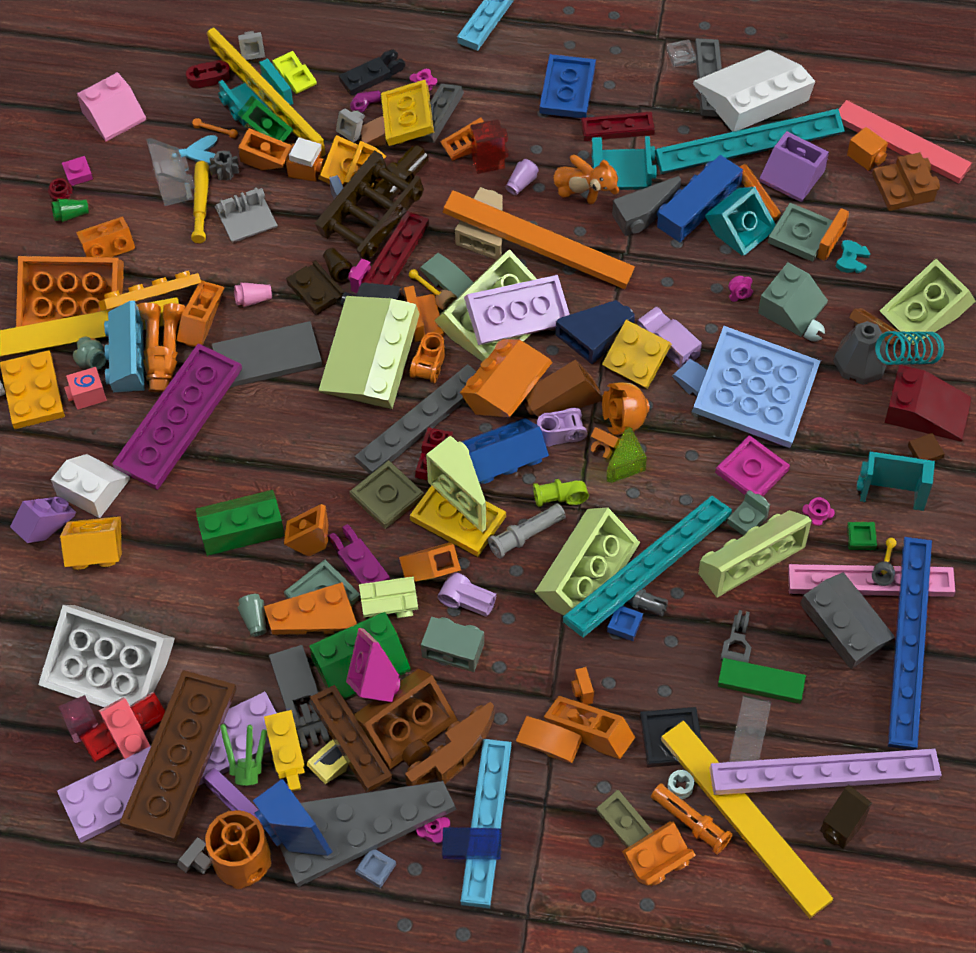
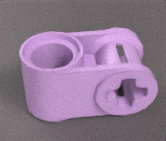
M569 408L563 411L544 413L539 416L537 425L541 428L546 446L578 442L587 437L588 433L587 429L582 425L580 409Z

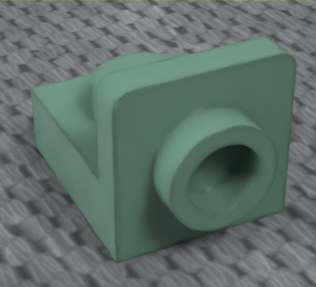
M748 490L744 501L728 518L727 524L745 536L751 528L759 527L768 518L770 504L762 495Z

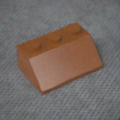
M419 668L400 681L399 691L397 694H394L392 702L375 699L354 714L389 769L403 761V751L410 743L421 739L427 743L458 720L434 677Z

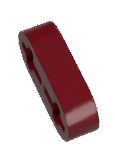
M223 60L193 65L186 71L187 83L195 89L218 85L219 81L227 82L231 77L229 64Z

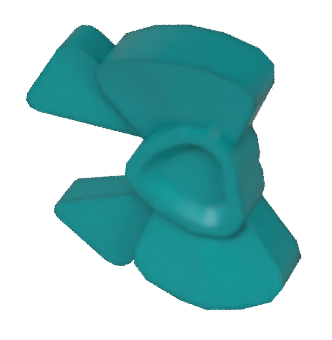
M844 240L841 244L843 253L835 265L836 268L845 273H852L854 270L856 273L865 271L867 266L857 261L856 258L857 256L869 258L870 252L867 247H861L854 241Z

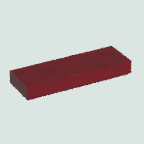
M652 112L581 118L584 141H592L593 137H602V140L655 135Z

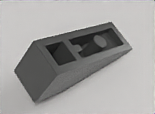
M679 176L613 200L612 216L624 236L641 232L658 217L657 212L659 208L665 203L668 204L680 189L681 178Z

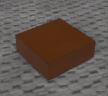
M933 433L916 438L908 443L914 458L937 461L944 457L945 453Z

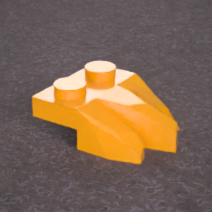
M336 135L318 179L330 184L329 178L337 175L344 188L374 150L382 154L384 159L386 155L377 148L362 141L359 144H355Z

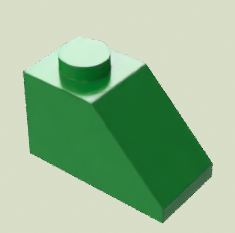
M251 96L237 113L258 132L282 142L293 130L254 96Z

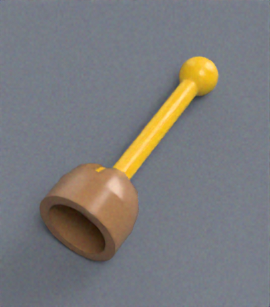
M413 269L409 272L411 279H416L436 295L435 302L443 311L457 299V296L447 289L439 292L420 277L417 270Z

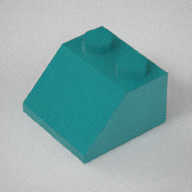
M756 187L737 188L705 214L715 235L740 255H746L770 235L776 226Z

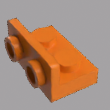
M123 216L76 232L86 257L110 258L135 249L130 229Z
M668 822L622 851L637 881L650 886L661 883L666 878L665 875L670 871L683 869L690 863L689 860L696 856L692 849L687 848L674 822Z

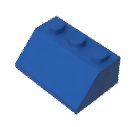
M526 418L461 441L469 450L479 484L489 483L494 480V476L502 473L503 475L515 473L518 471V467L523 465H536L542 462V458L549 456L540 426Z
M283 779L253 800L259 809L254 814L277 846L282 843L287 851L326 856L332 853L317 825Z

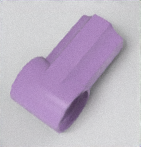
M456 572L448 575L437 596L439 601L448 607L459 608L461 606L485 617L490 615L496 600L495 593L471 584L467 577Z

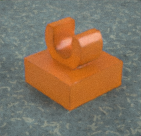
M595 427L591 437L597 439V441L591 445V451L596 453L598 448L603 445L605 447L603 457L608 459L612 455V447L619 450L624 440Z

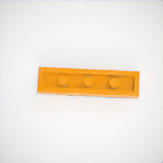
M189 271L176 274V279L168 282L166 277L151 281L153 286L144 288L143 284L129 287V292L120 295L119 290L104 294L105 299L98 303L100 310L106 311L119 307L128 301L135 300V302L194 286L201 283L198 273L190 275Z

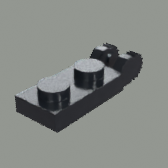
M391 49L384 52L381 57H377L339 75V81L348 93L354 96L391 78L392 75L397 74L399 71L401 72L406 64L403 59H397L398 53L396 50Z

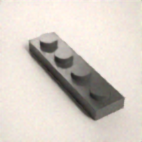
M696 38L694 49L697 79L722 70L719 40ZM699 92L701 116L720 117L715 108L707 102L706 97Z

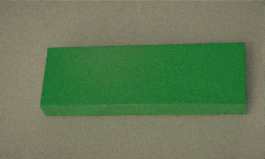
M723 658L717 687L801 704L806 675Z

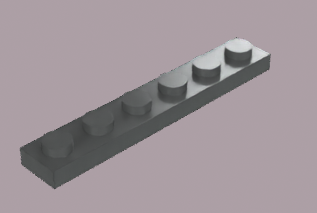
M467 364L355 455V462L371 475L388 460L390 462L394 461L426 434L427 428H434L465 402L460 391L466 385L467 380L477 371Z

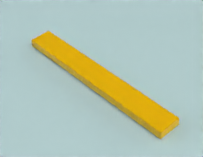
M214 27L208 30L207 35L210 48L223 61L229 64V67L275 115L293 129L292 132L298 138L321 144V157L324 156L326 153L323 138Z
M177 297L149 302L158 304L161 307L159 327L164 326L163 306L169 303L179 304ZM111 310L0 330V357L73 344L85 336L95 339L109 337L105 335L104 322L108 321V312ZM143 320V330H146V323Z
M682 721L661 737V741L677 758L685 770L692 775L695 782L809 919L833 901V897L745 793L714 795L709 767L711 763L719 762L685 721Z

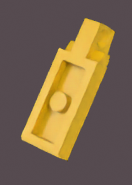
M292 710L264 716L279 779L287 778L289 789L292 792L301 790L298 775L305 773L303 768L305 766Z

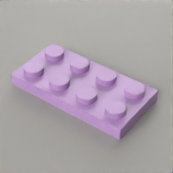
M558 275L471 293L464 297L478 346L501 341L502 339L554 329L559 318L570 315Z

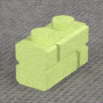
M414 576L359 584L364 617L371 618L386 612V614L396 613L397 618L413 616V610H418Z

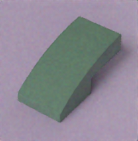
M437 253L420 267V270L436 287L440 285L444 290L447 289L454 293L457 298L473 283L463 271L440 253Z

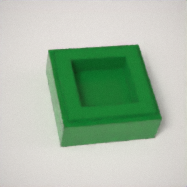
M875 522L847 523L849 550H876Z

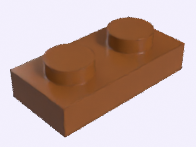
M863 308L854 309L849 317L855 321V326L868 321L877 324L882 333L897 331ZM892 334L884 338L886 343ZM894 336L889 343L894 344L897 336Z

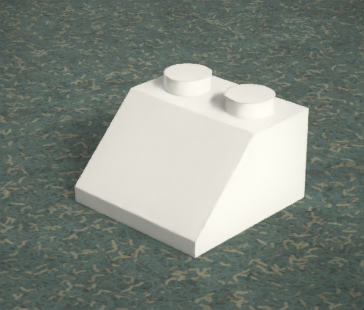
M85 454L66 460L51 481L57 496L100 518L128 483L130 476Z

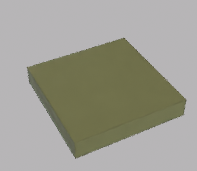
M389 460L349 491L350 497L384 529L421 501L424 496V492Z

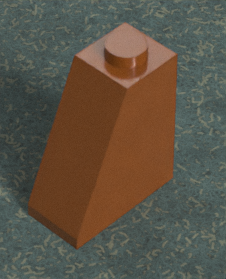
M574 360L537 382L526 396L527 401L524 402V405L531 415L535 414L539 417L544 413L558 412L569 408L579 409L602 401L603 396L594 378L577 360Z

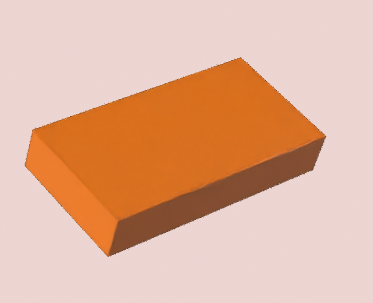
M842 208L839 210L820 242L817 258L824 261L827 260L847 226L849 211Z

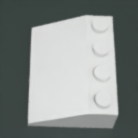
M767 50L697 79L693 85L706 97L707 102L715 108L717 114L731 131L735 132L809 101L815 80L802 65Z
M63 605L38 685L102 707H106L124 697L130 706L151 692H154L167 665L175 638L76 605Z

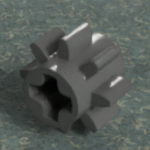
M218 151L214 158H210L211 175L217 174L218 180H231L235 173H239L238 157H232L230 151Z

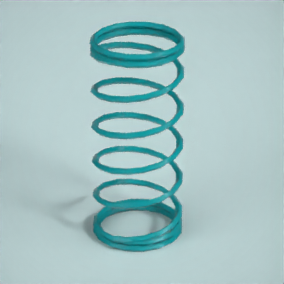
M887 331L879 336L875 344L877 358L886 365L934 364L941 359L944 352L942 338L937 333L931 331ZM892 334L886 343L885 353L890 361L887 362L881 357L880 345L886 336ZM927 334L932 336L938 344L937 356L931 362L928 361L932 357L933 344ZM894 336H897L893 345V354L896 360L892 361L888 355V344ZM923 336L928 339L931 346L930 356L927 360H923L926 352ZM900 339L901 355L897 358L895 346ZM905 340L908 344V355L906 358L904 357L906 351ZM920 340L923 344L922 357L918 353V343ZM912 341H914V343H915V344H914L915 356H914L913 358H912L911 353H910V352H911L910 345H911Z

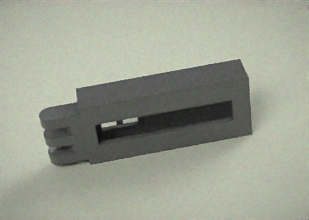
M303 645L270 654V662L286 711L292 710L302 749L308 748V742L305 738L308 736L311 737L313 746L319 744L316 736L318 733H321L324 742L330 741L325 726L309 702L310 696L317 694L318 690ZM307 697L312 714H310L306 703L300 705L303 717H300L295 701L299 699L303 701V698Z

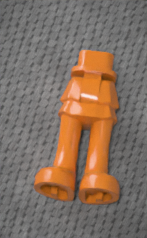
M155 303L138 304L140 316L146 323V348L143 351L145 356L143 363L147 373L146 380L149 381L150 392H164L173 379L172 375L177 364L175 358L178 354L175 344L178 322L181 320V315L186 308L182 304L169 303L163 306V346H158L161 307Z

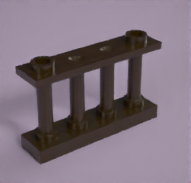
M375 150L315 222L321 236L328 239L332 233L336 232L358 246L356 249L360 259L368 260L376 254L379 245L412 204L422 197L424 191L420 177L415 176L409 184L386 170L387 166L382 154ZM377 178H382L403 191V193L393 202L372 189L371 185ZM367 196L388 209L380 221L356 206L362 197ZM351 214L373 228L365 239L341 225V222L347 215Z

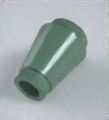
M250 594L240 598L237 609L250 635L257 637L265 634L267 630L264 600L260 599L259 594Z

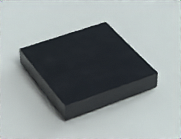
M696 707L640 712L647 768L681 765L661 741V737L682 721H685L701 740Z

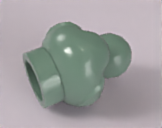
M86 336L78 340L77 350L73 353V359L76 364L85 370L96 367L97 370L102 368L106 363L103 345L95 338Z

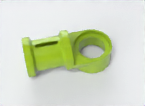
M555 479L553 483L533 484L534 498L538 507H541L543 503L557 500L559 502L566 501L569 505H578L589 498L585 482L583 481L561 483L559 479Z

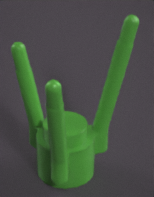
M222 724L220 728L229 761V775H235V783L238 785L257 784L258 774L261 773V762L267 730L263 729L261 732L256 759H253V726H247L246 758L238 759V764H236L226 725Z

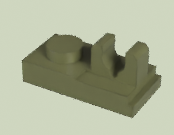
M616 790L596 808L598 814L626 848L653 832L619 790Z

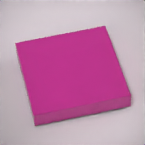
M749 435L716 467L715 473L744 495L750 490L755 494L764 496L789 471L790 465Z

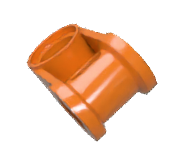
M430 332L423 336L411 364L410 378L417 376L429 379L434 384L437 382L445 358L444 339L440 334Z

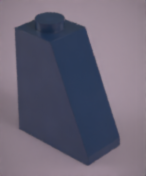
M617 300L559 318L556 321V336L593 365L610 350L625 320L634 323L635 314L628 306H623Z

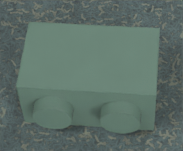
M431 617L421 643L422 657L475 672L485 644L484 631L473 625L463 626L456 624L448 618L441 617L438 619Z

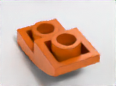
M526 716L516 742L520 746L544 752L548 757L573 763L583 737L557 725Z

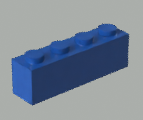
M719 155L714 161H709L699 175H694L683 190L679 189L668 204L665 203L659 208L657 212V227L678 242H681L706 218L705 214L741 185L743 169L722 155Z

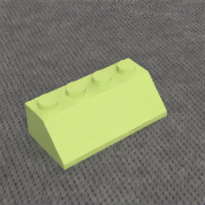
M608 507L587 509L535 592L552 610L565 615L626 566L640 542Z
M790 510L782 515L776 514L766 524L751 528L745 536L738 540L732 539L728 541L722 549L715 553L711 551L705 554L700 560L698 574L718 598L805 548L811 519L808 516Z

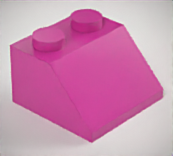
M359 628L346 682L360 697L392 702L394 694H397L399 691V674L380 644L365 629Z

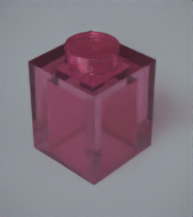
M85 695L59 706L74 743L80 742L79 736L98 725Z

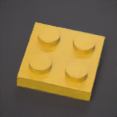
M625 320L602 365L648 389L672 343Z

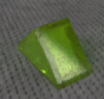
M630 427L625 428L607 467V482L613 483L641 473L646 469L647 457Z

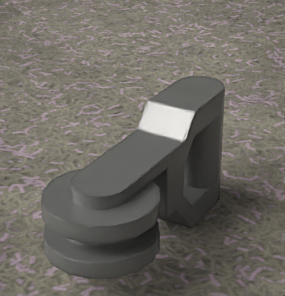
M739 610L738 615H735L730 639L724 641L720 660L727 658L746 663L749 662L752 647L745 640L746 635L734 633V631L738 632V629L742 628V633H746L750 612L746 611V615L743 616L742 610ZM734 643L741 644L745 648V654L729 651V646Z

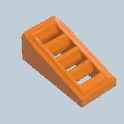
M479 118L440 142L453 161L495 143V140L483 119ZM464 140L466 144L462 146L459 141ZM454 143L458 148L455 151L451 147V145Z

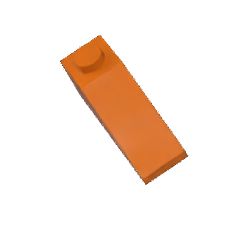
M201 280L181 315L177 341L191 347L197 346L198 343L203 345L225 287Z
M558 696L544 715L545 720L549 723L581 735L583 737L581 742L596 751L621 759L635 739L634 734L622 716L562 696Z

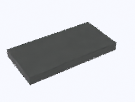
M310 321L212 344L213 351L240 363L242 366L241 372L230 388L322 366Z

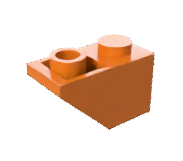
M451 542L399 557L404 578L414 576V582L440 577L461 570L454 544Z

